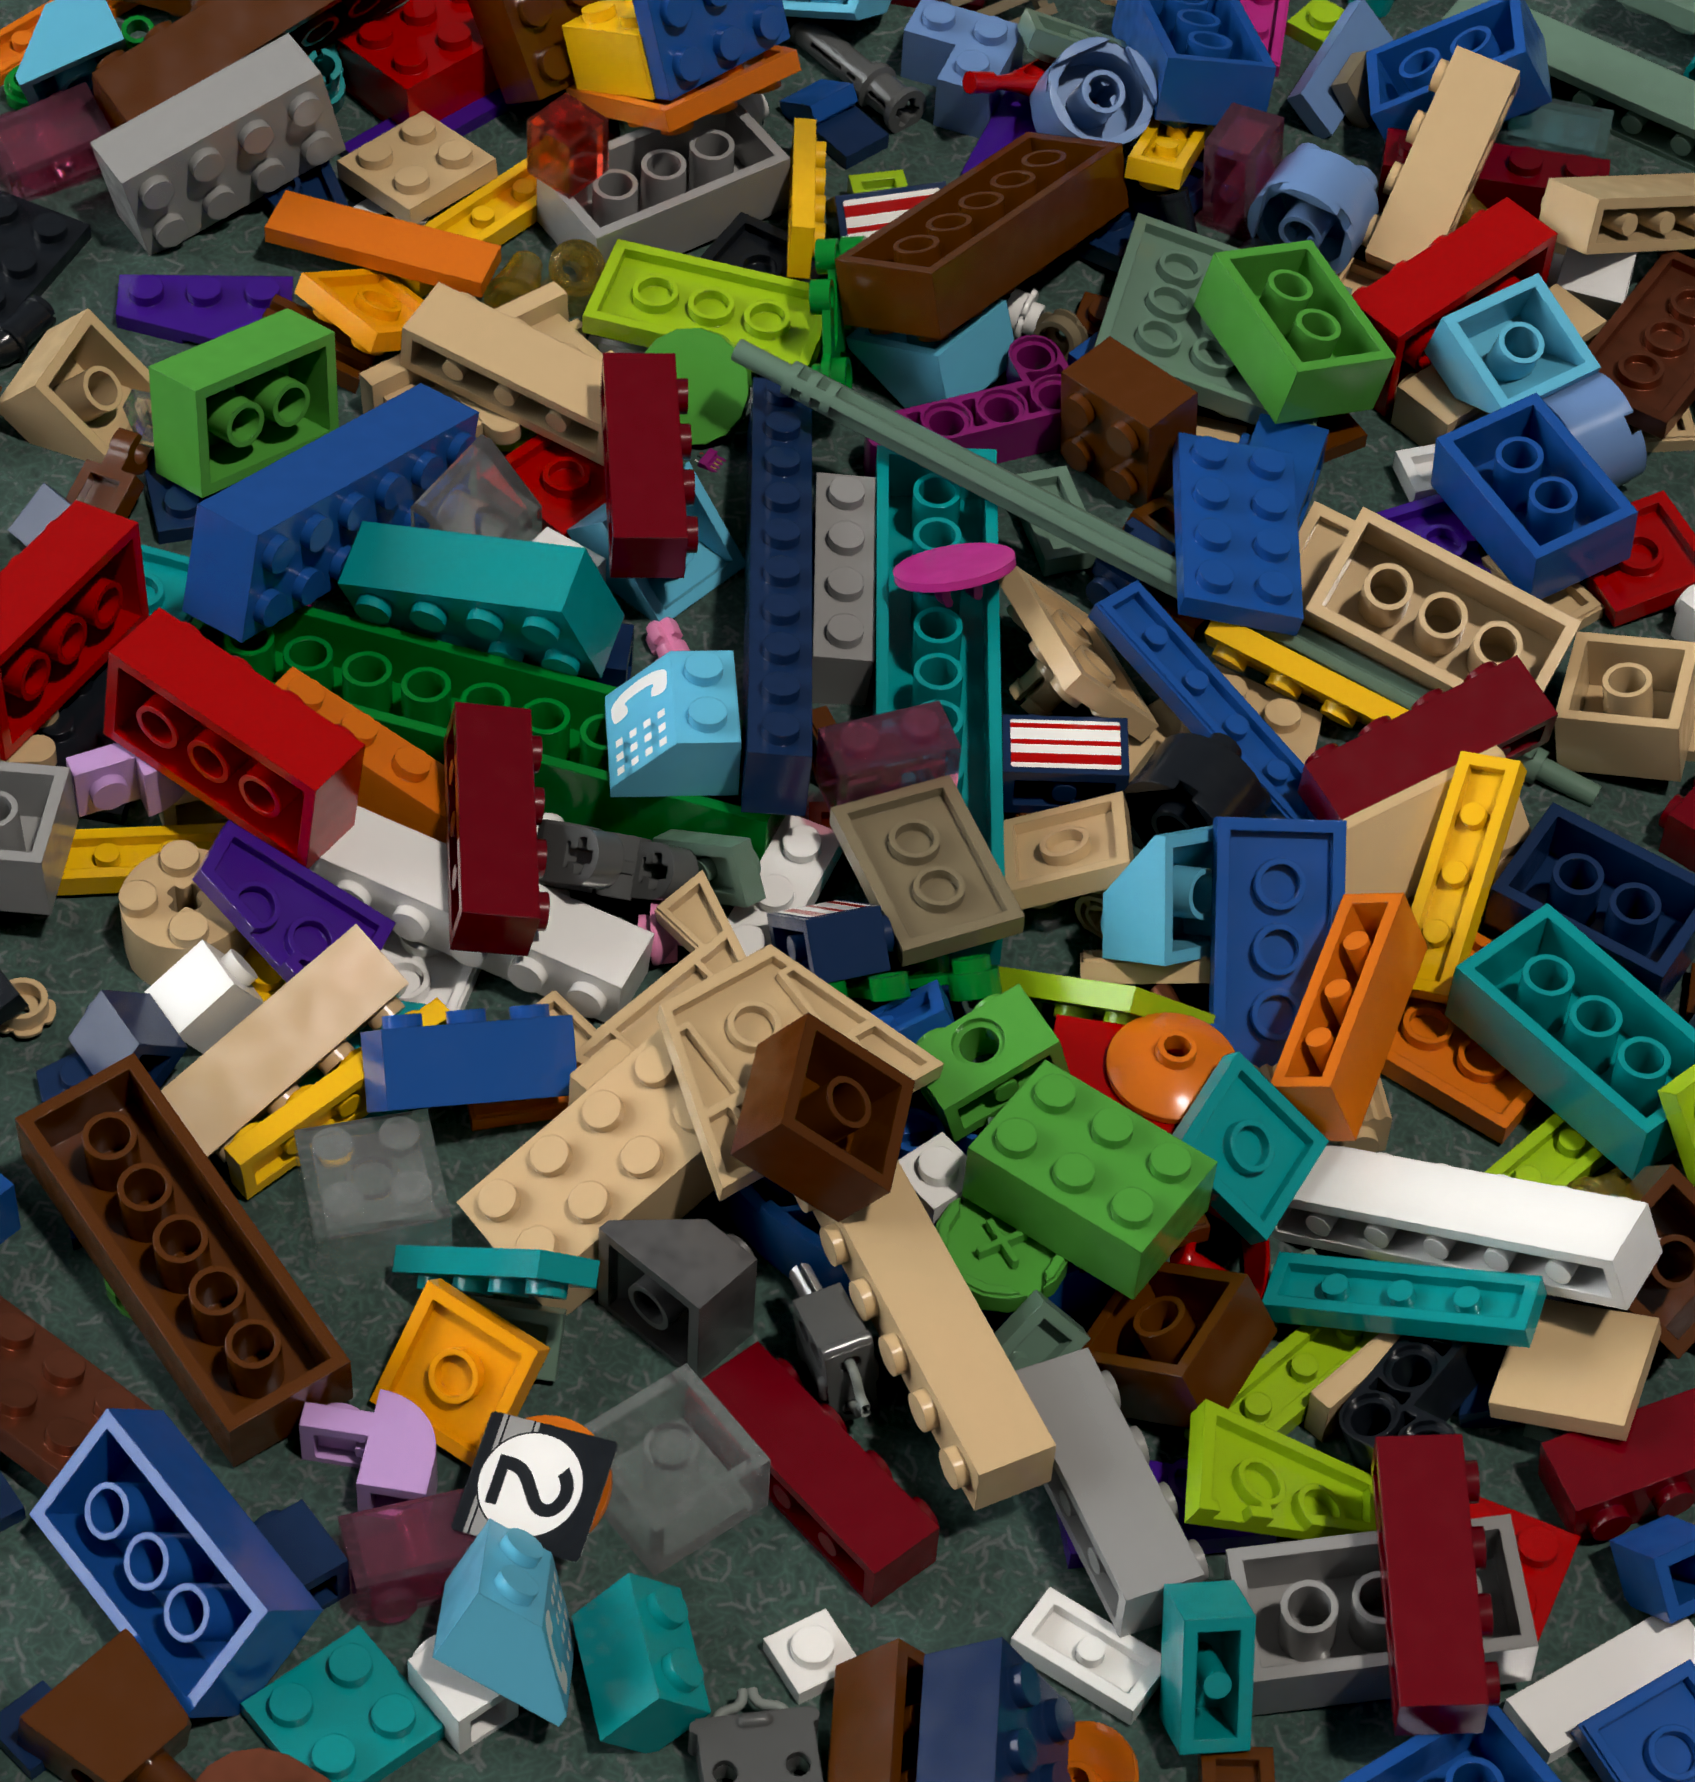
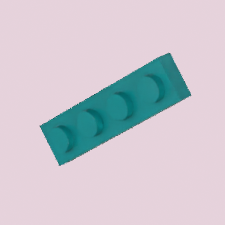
M396 1245L392 1272L417 1276L416 1289L419 1290L424 1289L428 1280L441 1278L466 1294L481 1296L498 1294L520 1298H529V1295L567 1300L568 1288L596 1289L600 1260L541 1249Z
M1279 1251L1262 1302L1273 1322L1530 1348L1547 1292L1543 1277L1536 1275Z

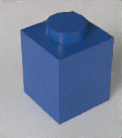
M1667 1514L1609 1540L1623 1594L1631 1607L1670 1624L1695 1613L1694 1524Z

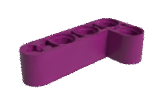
M1024 335L1010 344L1005 385L913 406L895 412L964 448L997 449V464L1060 449L1061 372L1069 367L1059 347L1052 340L1039 335ZM865 437L863 471L865 477H875L877 445L880 444Z

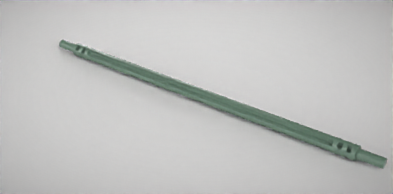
M741 339L734 348L731 356L732 361L780 385V393L1177 599L1176 558L799 361L790 364L744 339ZM1301 624L1297 636L1249 628L1408 710H1411L1412 705L1421 696L1431 691L1304 624ZM1537 747L1514 759L1521 761L1527 770L1524 781L1533 785L1534 781L1537 780L1589 807L1592 806L1602 788L1601 785L1547 758L1550 752L1541 747Z

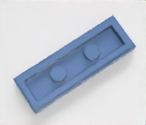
M1355 0L1347 5L1287 98V101L1310 132L1321 139L1332 136L1345 116L1331 85L1350 55L1355 52L1370 51L1393 40L1365 0Z

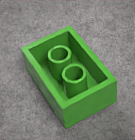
M1312 240L1214 252L1193 305L1275 424L1374 408L1396 357Z
M289 308L148 366L156 473L201 498L241 481L339 428L335 332Z
M1045 1059L968 1147L962 1196L1134 1300L1193 1229L1198 1220L1207 1212L1218 1162Z

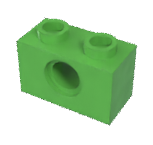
M1020 984L1015 985L1002 994L996 993L984 998L970 1013L945 1028L940 1027L928 1031L916 1043L919 1047L944 1063L940 1078L919 1090L954 1142L987 1124L988 1117H995L1045 1059L1070 1074L1060 1040ZM995 1054L985 1062H972L980 1055Z

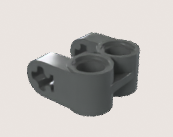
M543 819L541 825L538 826L537 839H546L547 841L546 869L543 878H539V884L546 887L607 899L614 898L631 903H641L642 901L663 902L694 877L699 870L697 859L693 852L683 847L652 842V840L642 837L608 832L599 828ZM668 868L666 879H664L665 869Z

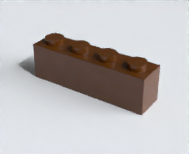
M897 1638L836 1665L827 1782H916L925 1653Z

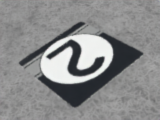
M497 1411L492 1412L457 1508L452 1529L478 1536L487 1521L492 1519L508 1529L519 1528L530 1533L541 1543L544 1549L552 1552L553 1557L572 1562L579 1561L613 1464L618 1444L615 1441Z

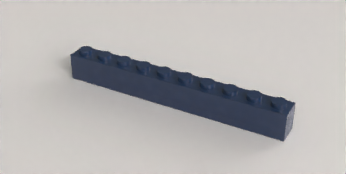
M753 377L747 432L741 812L805 816L812 765V409L780 393V385L766 378Z

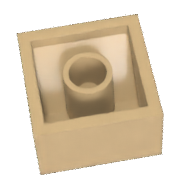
M87 308L46 331L1 395L0 415L30 444L84 461L89 459L102 463L108 451L110 441L120 427L141 435L151 420L149 369Z

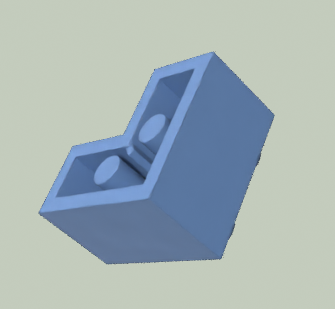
M920 0L904 29L900 77L936 87L934 126L980 139L1005 91L996 90L992 94H968L963 89V76L968 71H992L996 75H1003L1021 68L1024 41L1017 28V23L953 6L942 1Z

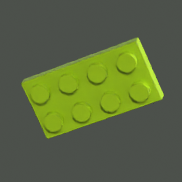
M617 239L582 315L583 333L647 348L657 338L676 329L703 328L726 336L735 346L741 339H744L790 364L799 361L812 368V364L816 363L823 345L822 315H811L809 283L622 239Z

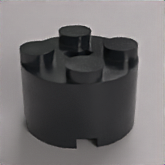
M1178 733L1169 736L1160 744L1123 792L1126 794L1125 800L1129 809L1132 840L1141 850L1155 835L1213 825L1214 817L1263 818L1271 806V797L1261 786L1251 768L1241 759L1242 751L1236 741L1222 733H1213L1209 738L1193 733Z

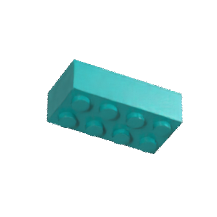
M362 521L337 583L353 606L355 613L363 621L573 676L602 678L625 616L586 548Z
M1546 903L1456 966L1445 1016L1630 1179L1633 1180L1645 1166L1655 1165L1677 1148L1658 1090L1695 1064V1028L1550 904Z

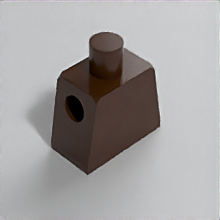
M126 1628L20 1716L17 1743L23 1749L42 1760L47 1769L65 1782H195L174 1759L177 1754L188 1746L191 1730L189 1716L135 1637Z

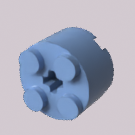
M1090 37L1077 41L1069 46L1042 74L1030 94L1029 103L1036 132L1122 143L1124 151L1146 130L1151 121L1154 104L1157 102V83L1150 66L1137 51L1129 46L1123 48L1115 43L1108 42L1110 40L1108 38Z
M1302 143L1294 152L1287 155L1280 162L1251 204L1247 216L1250 235L1254 239L1257 234L1259 239L1268 242V245L1312 240L1337 275L1347 267L1361 246L1372 217L1379 213V203L1375 192L1378 186L1377 178L1365 166L1355 165L1345 157L1321 149L1315 144Z
M1598 372L1543 398V401L1617 487L1630 482L1633 478L1644 473L1647 453L1642 431L1631 434L1624 416L1633 413V410L1622 391L1606 375Z

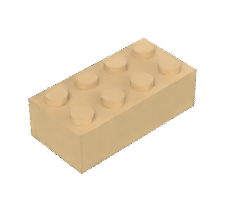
M1364 506L1308 603L1302 624L1429 690L1441 688L1446 692L1463 683L1466 676L1478 666L1489 661H1494L1498 665L1518 655L1543 693L1546 691L1582 621Z
M661 1029L657 1030L457 1201V1204L493 1248L541 1249L599 1260V1228L608 1220L681 1219L715 1190ZM598 1279L596 1289L568 1288L567 1300L534 1297L542 1306L567 1309L566 1315H568L598 1290Z

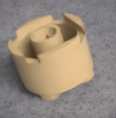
M187 840L169 842L163 846L160 853L139 863L126 877L119 890L118 899L125 953L132 970L149 985L154 984L202 939L224 954L233 949L243 958L251 947L249 941L192 880L209 850L197 848L194 843Z

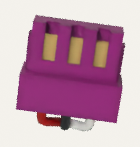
M709 448L703 457L697 456L701 458L697 466L716 473L717 470L715 469H720L719 465L722 466L723 463L721 462H726V460L718 456L717 451Z

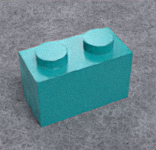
M629 1572L571 1616L600 1742L645 1754L657 1752L689 1729L690 1723L695 1721V1719L705 1718L711 1714L704 1684V1672L698 1660L688 1620V1608L683 1599L681 1588Z
M1235 1580L1164 1584L1159 1717L1179 1755L1251 1751L1256 1615Z

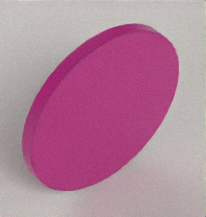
M962 543L938 547L912 555L895 566L893 577L895 584L899 588L912 592L934 593L938 602L950 608L953 606L950 591L965 589L968 595L976 600H980L983 594L982 585L1009 574L1016 567L1017 563L1014 550L1008 546L996 543Z

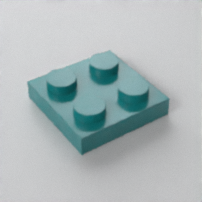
M1239 1051L1221 1058L1172 1134L1218 1162L1209 1204L1250 1245L1268 1240L1329 1142Z
M360 1625L240 1703L241 1715L270 1750L292 1756L322 1774L331 1782H379L445 1737L443 1723Z

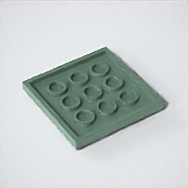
M1138 213L1094 347L1110 336L1197 391L1198 405L1214 410L1222 416L1236 418L1256 425L1260 413L1269 414L1193 305L1214 252L1237 250L1239 248ZM1346 287L1351 294L1353 289ZM1318 418L1299 420L1298 422L1316 426Z

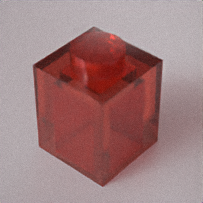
M565 92L527 120V172L568 199L572 198L608 171L609 119Z

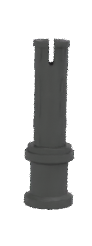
M800 17L794 23L790 31V40L793 44L806 51L843 82L853 83L858 98L856 103L863 109L871 107L881 115L884 125L890 131L898 133L921 119L926 108V96L917 87H906L897 79L896 72L886 63H872L818 18Z

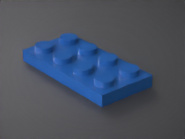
M1178 432L1172 448L1178 614L1297 636L1304 620L1294 454L1277 451L1268 447H1255L1219 440L1211 436H1198Z
M1248 817L1213 818L1209 1013L1215 1015L1214 1023L1218 1024L1219 1031L1227 1038L1235 1052L1239 1051L1252 1065L1258 1068L1266 1063L1270 1066L1278 1063L1342 897L1345 894L1347 820Z

